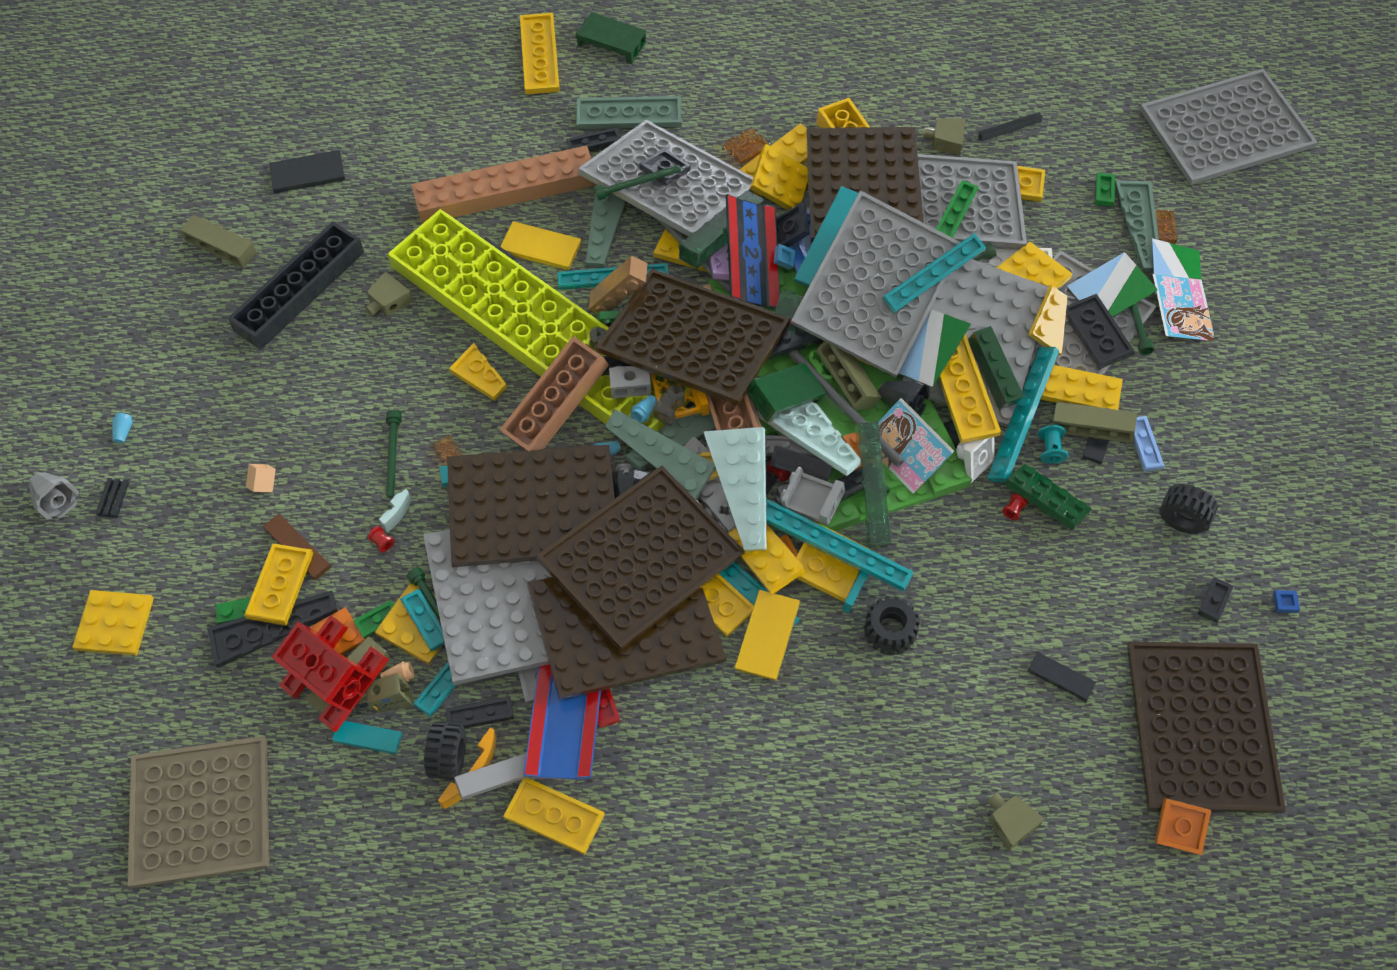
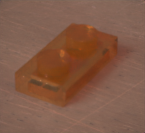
M1156 210L1159 240L1176 244L1178 238L1174 211Z

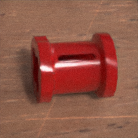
M770 461L767 465V471L777 475L781 482L787 481L792 474L790 471L770 466Z
M1014 493L1010 498L1009 504L1002 509V513L1011 520H1018L1020 517L1019 513L1022 508L1026 507L1028 502L1019 494Z
M381 526L374 527L367 536L369 541L374 542L378 546V550L381 553H385L395 543L392 537H388L384 533V529Z

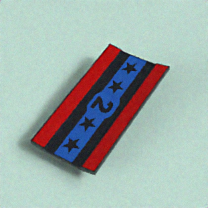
M727 194L725 196L730 297L760 307L780 309L779 267L774 263L775 247L777 246L775 206L760 205L737 199V197Z

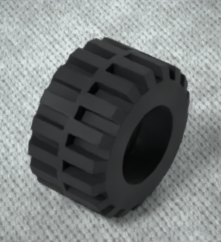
M1175 484L1168 489L1159 509V515H1161L1162 520L1167 525L1178 531L1200 535L1210 529L1218 510V503L1213 496L1199 487L1189 484Z
M887 596L884 601L881 598L878 599L876 604L873 603L870 606L865 620L864 634L865 637L868 636L867 642L869 644L873 642L872 648L875 650L880 648V653L885 654V651H889V655H894L895 651L898 654L903 653L904 649L907 651L914 644L919 630L920 619L918 618L917 610L913 611L914 606L912 604L908 605L907 600L903 599L900 601L898 600L899 597L894 596V599H890V596ZM884 619H895L902 624L904 629L899 632H890L885 630L880 622Z
M435 721L430 727L424 751V769L428 778L454 780L456 776H459L464 762L466 734L463 724Z

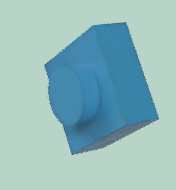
M779 244L775 247L774 263L790 270L794 266L795 250Z

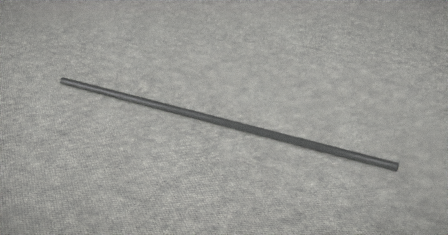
M657 219L712 276L710 262L683 233ZM715 279L730 295L729 280ZM792 351L787 354L797 365L806 363L826 391V395L896 467L903 464L904 459L798 351Z

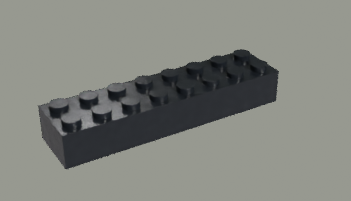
M331 222L228 317L233 331L258 349L264 348L364 253L360 238L337 223Z

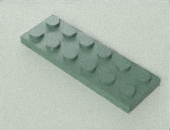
M681 96L577 98V129L635 128L645 120L659 127H682Z

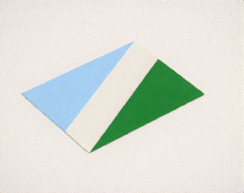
M1152 239L1154 274L1202 280L1199 250Z
M1125 252L1067 286L1078 300L1097 293L1112 317L1158 290Z
M931 309L899 373L933 387L971 323Z

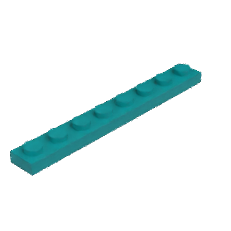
M1055 346L1042 347L1037 352L1022 390L1024 397L1015 407L987 477L991 482H1006L1012 473L1058 356L1059 350Z
M766 498L767 524L903 592L906 589L914 571Z

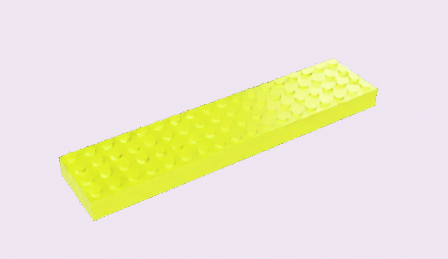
M441 209L388 253L391 267L540 377L573 336L596 352V346L603 337L600 335L596 336V328H602L606 332L609 327ZM610 375L599 377L579 405L606 424L615 409L631 417L632 407L649 395L612 398ZM657 375L655 379L663 383L666 378ZM650 377L651 395L656 398V395H655V392H654V388H653V385H652V381H651V377ZM669 380L667 383L668 386L674 389L678 384L672 380ZM682 385L679 391L687 394L690 387ZM663 389L660 396L668 399L672 392ZM675 394L671 401L675 403L681 396ZM687 400L683 407H686L691 401ZM657 404L649 419L642 424L658 432L672 420L663 422ZM668 405L664 410L665 415L673 413L672 406Z

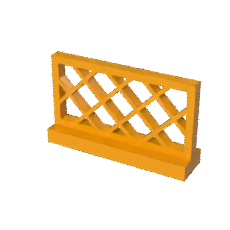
M649 372L663 422L701 413L702 416L710 414L705 393L690 388L688 393L685 394L679 391L682 384L678 383L674 389L667 385L669 379H665L662 383L655 379L656 374ZM663 389L672 392L668 399L660 396ZM675 394L681 397L685 394L684 404L689 400L695 403L696 406L695 408L687 409L683 407V404L674 413L665 415L664 411L668 405L672 406L674 404L671 400Z

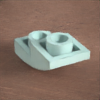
M407 489L393 497L390 501L392 509L386 511L379 519L382 528L387 533L399 523L410 506L411 497Z

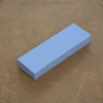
M1147 416L1137 417L1133 443L1143 471L1163 469L1164 464Z

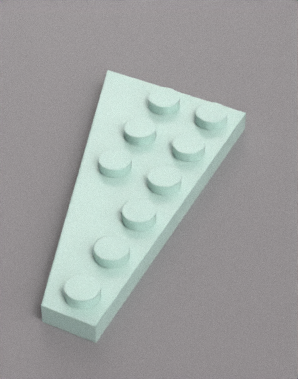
M810 402L782 412L773 421L767 423L846 476L861 465L859 456L848 443L844 442L839 431L832 427L831 421L816 403ZM757 410L758 418L766 422L760 414V412Z
M757 427L704 431L744 550H767L765 429Z

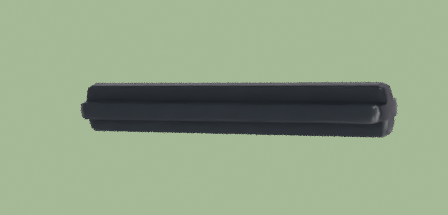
M1040 112L981 130L978 137L981 141H985L1040 123L1043 116Z

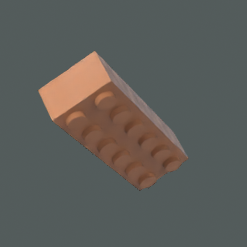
M573 336L504 423L500 431L525 451L530 452L531 450L544 449L609 364L600 354Z

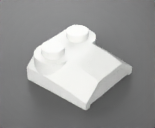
M994 437L959 443L957 446V456L959 459L964 460L966 475L972 478L971 483L993 464Z

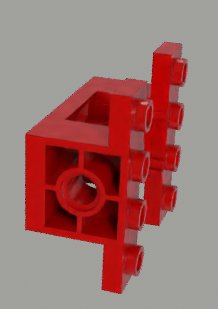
M330 615L319 632L297 622L271 658L288 671V674L279 686L290 696L297 699L307 686L323 701L329 703L318 719L331 730L337 732L389 659L372 646H370L358 664L342 656L334 647L345 634L348 627Z

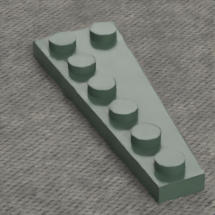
M1115 181V191L1141 271L1154 272L1152 239L1159 240L1152 182Z
M595 191L586 266L605 267L626 203L625 200L613 193L608 194L609 196L606 199L599 201Z
M695 404L688 409L695 408ZM709 407L710 414L702 416L701 413L674 419L660 429L658 433L684 446L693 437L696 439L704 438V431H713L716 429ZM634 450L626 455V460L638 471H643L652 466Z
M616 409L605 425L608 430L655 468L663 466L695 500H697L716 469L713 462Z

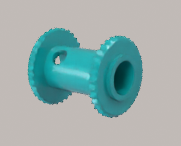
M1048 425L1038 431V437L1045 441L1046 451L1040 456L1042 462L1060 464L1068 459L1069 453L1061 447V438L1066 434L1064 427Z

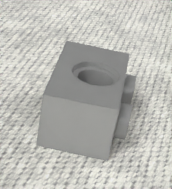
M635 366L609 368L612 398L651 395L650 373Z

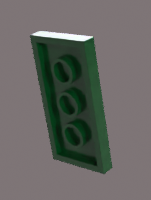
M1026 464L1007 478L1004 484L1071 531L1092 510L1085 502L1078 500L1067 490L1060 488L1052 480L1042 476L1033 467Z

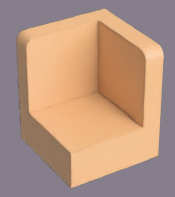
M249 464L246 488L253 492H272L276 469L265 464Z

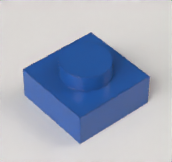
M1275 590L1273 598L1276 613H1298L1300 611L1297 591Z

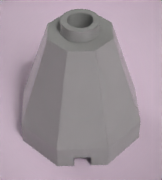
M45 472L36 473L30 478L29 490L33 507L47 520L52 519L51 517L54 516L62 518L76 507L77 500L75 497L76 495L78 496L79 491L65 478Z

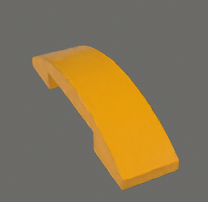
M491 727L478 744L479 751L482 754L469 772L489 766L492 761L496 747V734ZM451 782L438 799L442 808L446 809L462 800L456 784Z

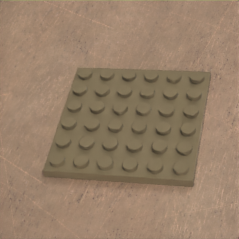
M265 736L131 755L127 887L133 889L269 868L267 738Z

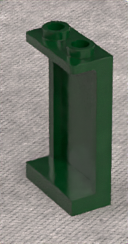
M593 12L590 13L588 18H585L582 27L577 30L575 36L577 46L581 47L583 42H587L625 55L626 62L630 64L634 62L647 42L645 29Z
M804 362L754 379L749 385L747 395L768 423L773 421L782 412L810 402L818 404L826 395V391Z

